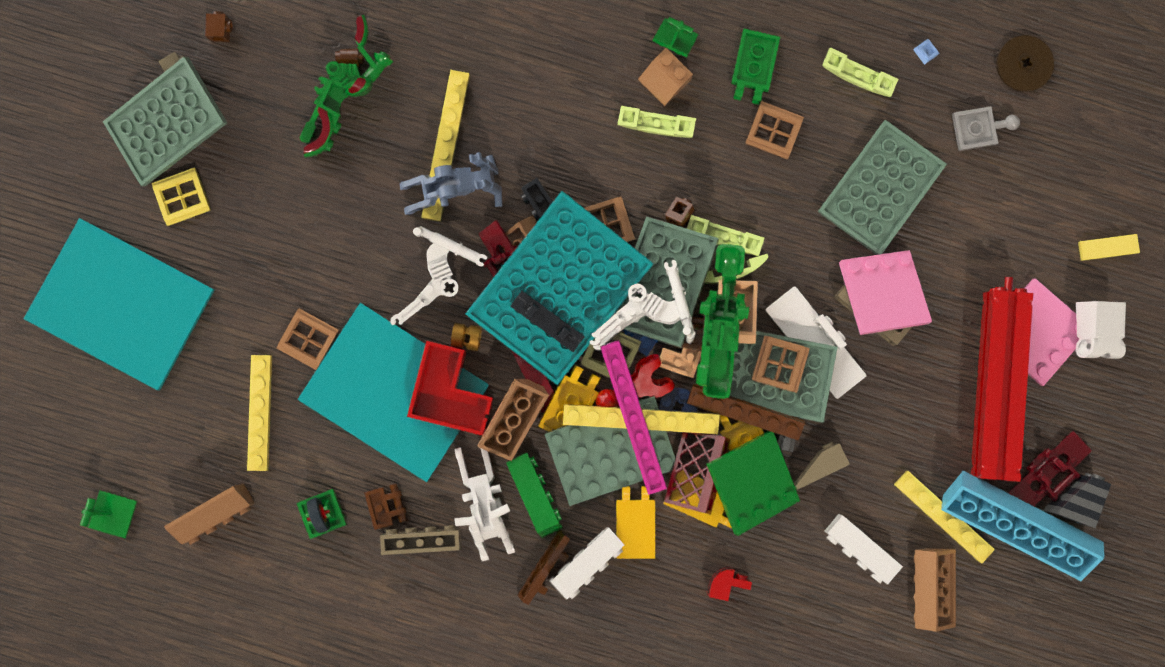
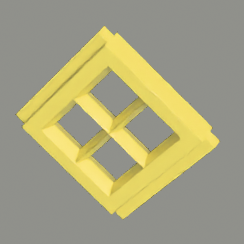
M196 168L152 183L167 226L211 211ZM193 180L196 190L182 194L179 185ZM176 186L179 196L165 201L162 191ZM197 193L201 203L187 208L184 198ZM181 200L183 209L170 214L167 204Z

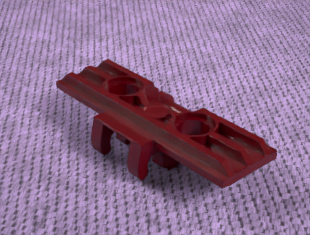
M497 220L479 233L480 238L492 256L483 264L489 269L493 277L498 272L495 263L496 265L500 263L505 264L518 247V245H512ZM499 245L505 248L504 253L499 251Z
M1074 431L1070 432L1052 451L1049 448L1044 449L1026 467L1030 472L1008 494L1032 506H1035L1046 495L1056 501L1058 495L1075 479L1078 480L1081 477L1074 468L1092 450ZM1060 454L1067 456L1065 464L1058 458ZM1064 471L1069 473L1053 490L1050 488L1052 484L1051 479L1057 473ZM1034 480L1040 483L1037 491H1033L1030 486Z

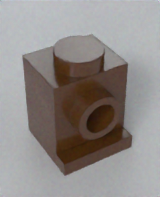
M676 196L665 214L667 223L685 228L694 212L692 202L686 198L681 199Z

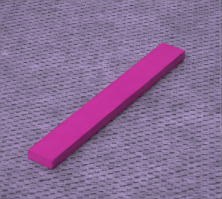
M617 340L602 345L600 348L647 493L650 495L665 490L667 487L620 342Z

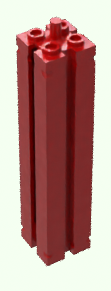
M1005 277L1004 287L990 288L989 292L983 293L984 304L982 305L971 475L981 479L1021 482L1020 469L1022 467L1034 293H1028L1027 289L1022 288L1012 290L1013 277Z

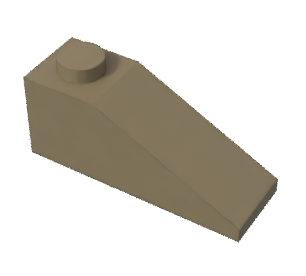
M831 441L822 446L823 449L817 452L794 482L795 489L798 490L850 465L840 443H833Z

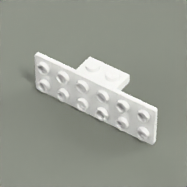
M796 287L791 288L765 309L786 337L838 347L830 392L836 399L840 398L866 377L864 371L844 348L847 345L844 342L846 340L844 335L840 331L836 332L832 327L834 324L828 316L818 315Z

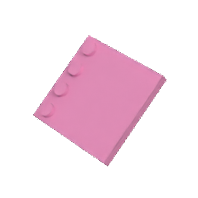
M910 250L845 259L839 262L860 335L926 325L932 322Z
M1034 278L1024 288L1027 289L1028 293H1034L1028 375L1038 384L1044 386L1074 352L1079 338L1077 337L1076 313Z

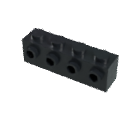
M538 178L521 188L523 194L520 196L526 205H531L533 208L531 213L536 221H538L553 201Z

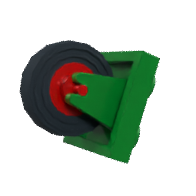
M334 488L296 503L310 539L347 525Z

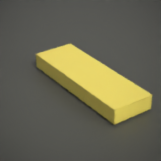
M1137 234L1078 242L1081 261L1140 253Z

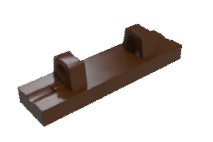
M558 530L517 596L523 603L529 605L537 592L545 595L548 588L542 583L558 559L564 562L568 559L569 555L563 550L570 541V538L562 531Z

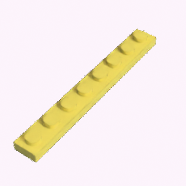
M450 70L430 171L431 177L435 176L434 168L443 165L452 166L470 77L469 73ZM439 198L434 206L423 209L422 219L441 222L444 207L441 206Z
M564 404L563 425L627 429L620 408ZM641 409L648 430L718 434L719 414Z

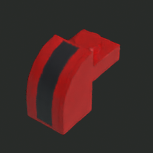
M723 568L712 576L707 595L711 598L728 601L731 586L751 590L752 582L747 579L748 576L736 574L735 577V570L733 568Z

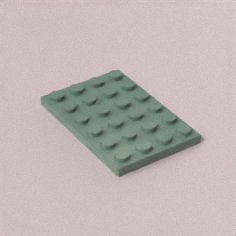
M183 57L106 118L103 123L140 186H146L225 126L227 121L189 57Z
M884 120L817 212L873 253L880 255L947 164L887 120Z
M646 216L635 249L654 264L638 284L643 285L648 294L652 292L664 301H674L675 298L672 296L674 294L671 293L672 287L664 263L667 262L668 266L672 267V261L675 260L682 287L685 288L683 291L686 292L685 297L692 318L719 238ZM637 293V294L635 295V297L641 298V297H642V294L639 295V294ZM629 296L625 299V301L622 303V305L618 308L617 311H619L629 302ZM646 315L640 318L638 322H633L623 328L624 330L682 348L686 336L683 333L684 325H682L681 320L669 325L653 321Z
M756 331V343H739L738 352H735L730 396L796 418L824 423L838 347ZM764 336H770L810 348L797 393L752 380ZM773 345L769 359L779 362L783 348ZM787 349L783 363L794 366L797 352ZM768 363L764 377L774 379L778 365ZM782 367L778 381L789 383L792 369Z
M655 396L639 400L641 409L659 410ZM566 425L544 433L569 506L644 481L628 431L625 428ZM648 430L662 474L672 471L675 456L667 432Z

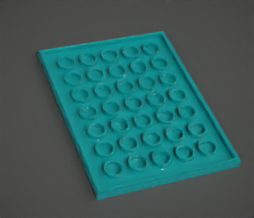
M561 191L465 314L558 385L590 345V341L594 340L592 333L597 331L614 315L629 296V288L634 284H638L654 263ZM521 290L585 336L574 352L510 307Z
M79 218L27 311L24 320L160 391L215 289Z
M362 303L358 305L297 399L425 482H428L460 432L458 429L407 417L425 343L395 324L392 325L389 320ZM462 368L457 389L483 395L489 384Z

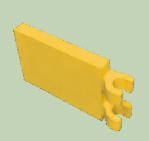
M575 365L570 377L565 375L559 383L538 426L546 431L566 426L563 425L564 404L592 406L599 393L594 389L600 378L591 374L587 385L578 382L577 380L583 369Z
M723 415L719 417V422L724 428L719 433L721 436L730 439L729 451L764 433L762 428L741 421L731 425L728 417Z
M684 470L677 473L676 478L679 484L688 479ZM696 477L693 479L697 488L704 484V479ZM690 482L681 486L685 495L694 491ZM679 489L672 492L670 500L678 501L683 498ZM718 492L711 515L663 502V504L711 526L717 527L718 523L732 528L728 518L722 515L724 507ZM696 493L689 497L688 500L692 506L698 507L699 497Z
M630 486L622 487V500H616V536L624 544L621 548L623 552L616 557L617 559H655V500H649L645 486H641V500H630Z

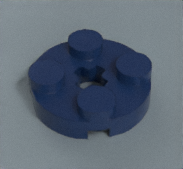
M674 388L662 396L659 403V410L678 411L673 409L676 401L679 404L683 403L684 407L681 408V412H697L698 407L687 404L691 392L683 388Z

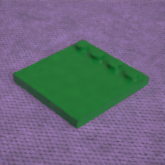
M767 431L706 464L734 535H741L800 501L774 432Z

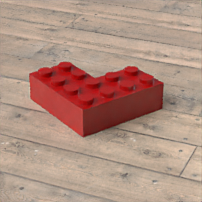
M426 341L407 417L483 436L489 418H486V414L490 415L494 398L457 389L466 355L465 350Z

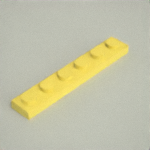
M251 355L247 471H268L271 355Z
M905 471L896 481L894 486L979 563L982 564L995 550L964 521L942 511V501L909 471Z

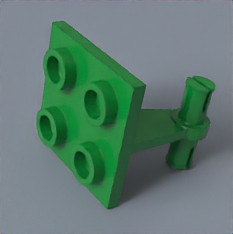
M669 16L668 19L664 18L653 38V42L687 58L699 34L693 32L694 28L684 24V21H678Z
M99 490L97 500L87 498L85 509H82L81 512L83 516L79 525L126 538L138 501Z

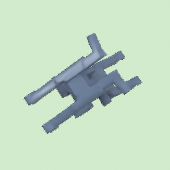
M480 152L476 153V155H469L470 163L480 167V171L471 172L470 167L452 169L451 165H443L434 168V177L421 175L407 181H402L399 184L400 190L410 189L422 184L425 199L424 201L406 206L404 208L405 215L434 206L438 198L440 199L441 206L444 207L449 205L448 199L465 196L481 189L494 195L495 207H502V187L495 183L494 175L499 172L493 155L486 156V158H483Z

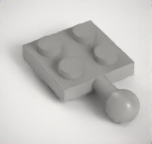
M991 106L954 112L952 114L959 151L998 144L996 129L1006 127L1009 130H1015L1020 125V119L1016 115H1009L1005 120L994 122Z

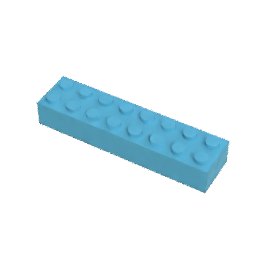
M962 471L943 494L942 511L1079 581H1082L1104 559L1103 541L965 471Z

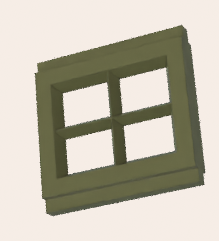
M619 332L611 340H619L620 344L631 348L627 358L625 357L629 370L642 341ZM590 344L581 365L610 378L606 363L591 358L594 348Z

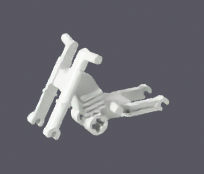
M422 226L414 228L413 233L417 237L423 236L433 243L427 250V265L432 280L415 301L391 318V324L394 325L396 319H398L401 325L422 307L429 305L439 295L452 297L458 292V284L451 278L453 274L447 262L449 251L455 253L456 256L458 254L476 263L478 266L484 265L479 259L485 260L487 256L463 246L461 242L459 244ZM446 282L455 284L453 293L444 291Z
M675 260L672 261V267H669L667 262L664 263L672 287L671 293L674 294L672 296L675 300L671 302L664 301L652 292L648 294L643 285H632L628 290L629 302L597 331L592 333L596 341L591 340L590 344L593 345L594 349L601 350L600 346L605 345L623 328L633 322H638L645 315L653 321L669 325L681 320L682 325H684L683 333L686 335V342L689 344L693 343L695 331L685 297L686 292L683 291L685 288L682 287ZM637 293H638L639 295L642 294V297H641V298L635 297V295H636Z
M461 447L454 449L463 484L471 489L470 493L462 494L463 501L473 500L474 504L470 505L472 516L455 518V525H469V530L479 550L482 562L489 560L484 540L493 537H501L508 554L515 553L513 541L510 540L509 533L501 518L502 515L510 512L508 504L502 506L500 497L494 498L493 494L502 491L500 484L491 486L495 477L488 451L481 449L487 474L469 478Z

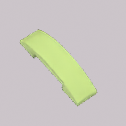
M829 48L822 64L824 68L836 76L863 89L887 97L892 96L898 82L897 78L882 71L878 73L848 59L847 55L833 48Z
M621 106L618 119L619 126L629 129L685 138H693L696 118L656 114L626 106Z
M691 215L687 229L719 238L718 246L720 244L742 246L745 249V254L759 256L764 237L730 229Z
M768 254L749 259L747 261L748 268H745L742 274L736 276L737 280L760 267L767 260ZM708 271L704 284H719V280H722V275L714 278L713 271Z

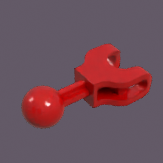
M652 354L639 360L634 373L630 375L639 398L643 396L660 398L674 389L675 384L669 377L658 380L651 378L652 373L662 364L658 354ZM612 389L600 391L596 397V406L618 408L619 403L615 391Z

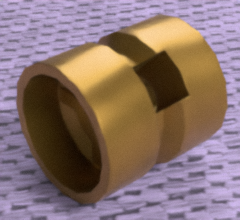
M454 323L451 347L462 349L466 346L468 350L478 351L482 327L470 325L467 328L465 324ZM467 334L470 335V340H466Z

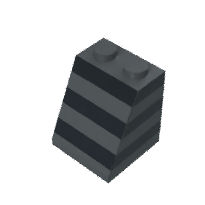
M1085 473V475H1080L1081 477L1078 480L1075 479L1058 495L1056 501L1052 499L1044 511L1083 526L1096 528L1111 483L1105 482V478L1102 476Z

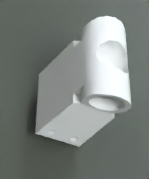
M1104 301L1076 302L1077 337L1079 338L1076 345V353L1079 357L1097 358L1101 356L1107 359H1120L1125 355L1126 347L1122 339L1125 337L1126 303Z

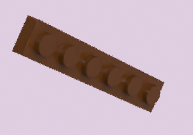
M693 384L687 404L798 441L805 425V420L732 396L725 399L707 397L703 393V387Z

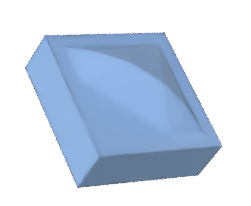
M929 39L913 49L924 65L940 54Z

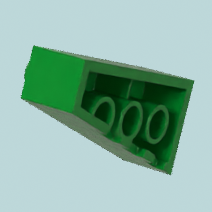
M525 453L512 461L506 462L537 533L543 538L562 529L561 515L558 509H554L552 505L554 500L549 491L546 492L543 486L546 482L542 474L538 475L535 469L538 465L534 456L530 457L528 453Z

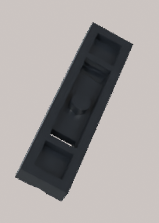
M521 290L510 305V307L572 352L576 350L585 338L583 334L523 290Z

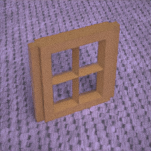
M761 101L745 144L788 160L804 117ZM763 114L777 118L774 128L760 123ZM780 120L794 125L791 134L777 130ZM758 127L772 131L769 141L755 136ZM775 133L789 138L786 147L772 143Z
M622 197L585 207L590 213L600 210L603 222L608 228L619 223L623 234L621 238L627 243L635 240ZM614 206L618 220L607 222L604 209Z
M299 308L278 343L277 349L317 370L338 335L339 330ZM299 321L312 327L308 336L295 330ZM315 330L328 336L324 345L311 339ZM293 333L305 339L301 349L288 343ZM308 342L321 348L316 358L304 352Z
M764 336L752 380L797 393L810 348L770 336ZM773 345L783 348L779 362L769 359ZM787 349L797 352L794 366L783 363ZM768 363L778 365L774 379L764 377ZM782 367L792 369L789 383L778 381Z

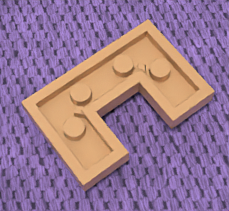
M692 324L695 330L702 331L703 326ZM662 348L660 354L662 364L660 367L694 378L701 357V351L683 348L680 354Z

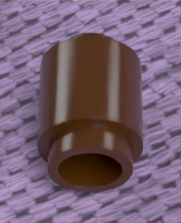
M340 49V51L335 52V61L338 63L356 64L357 68L364 64V57L358 49Z

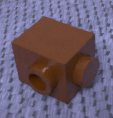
M214 11L213 14L206 13L205 36L211 42H230V32L233 30L232 21L226 14L220 11Z

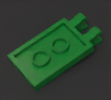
M743 29L731 84L736 85L733 99L741 101L744 87L755 89L752 103L759 105L763 91L768 92L780 41L779 36Z

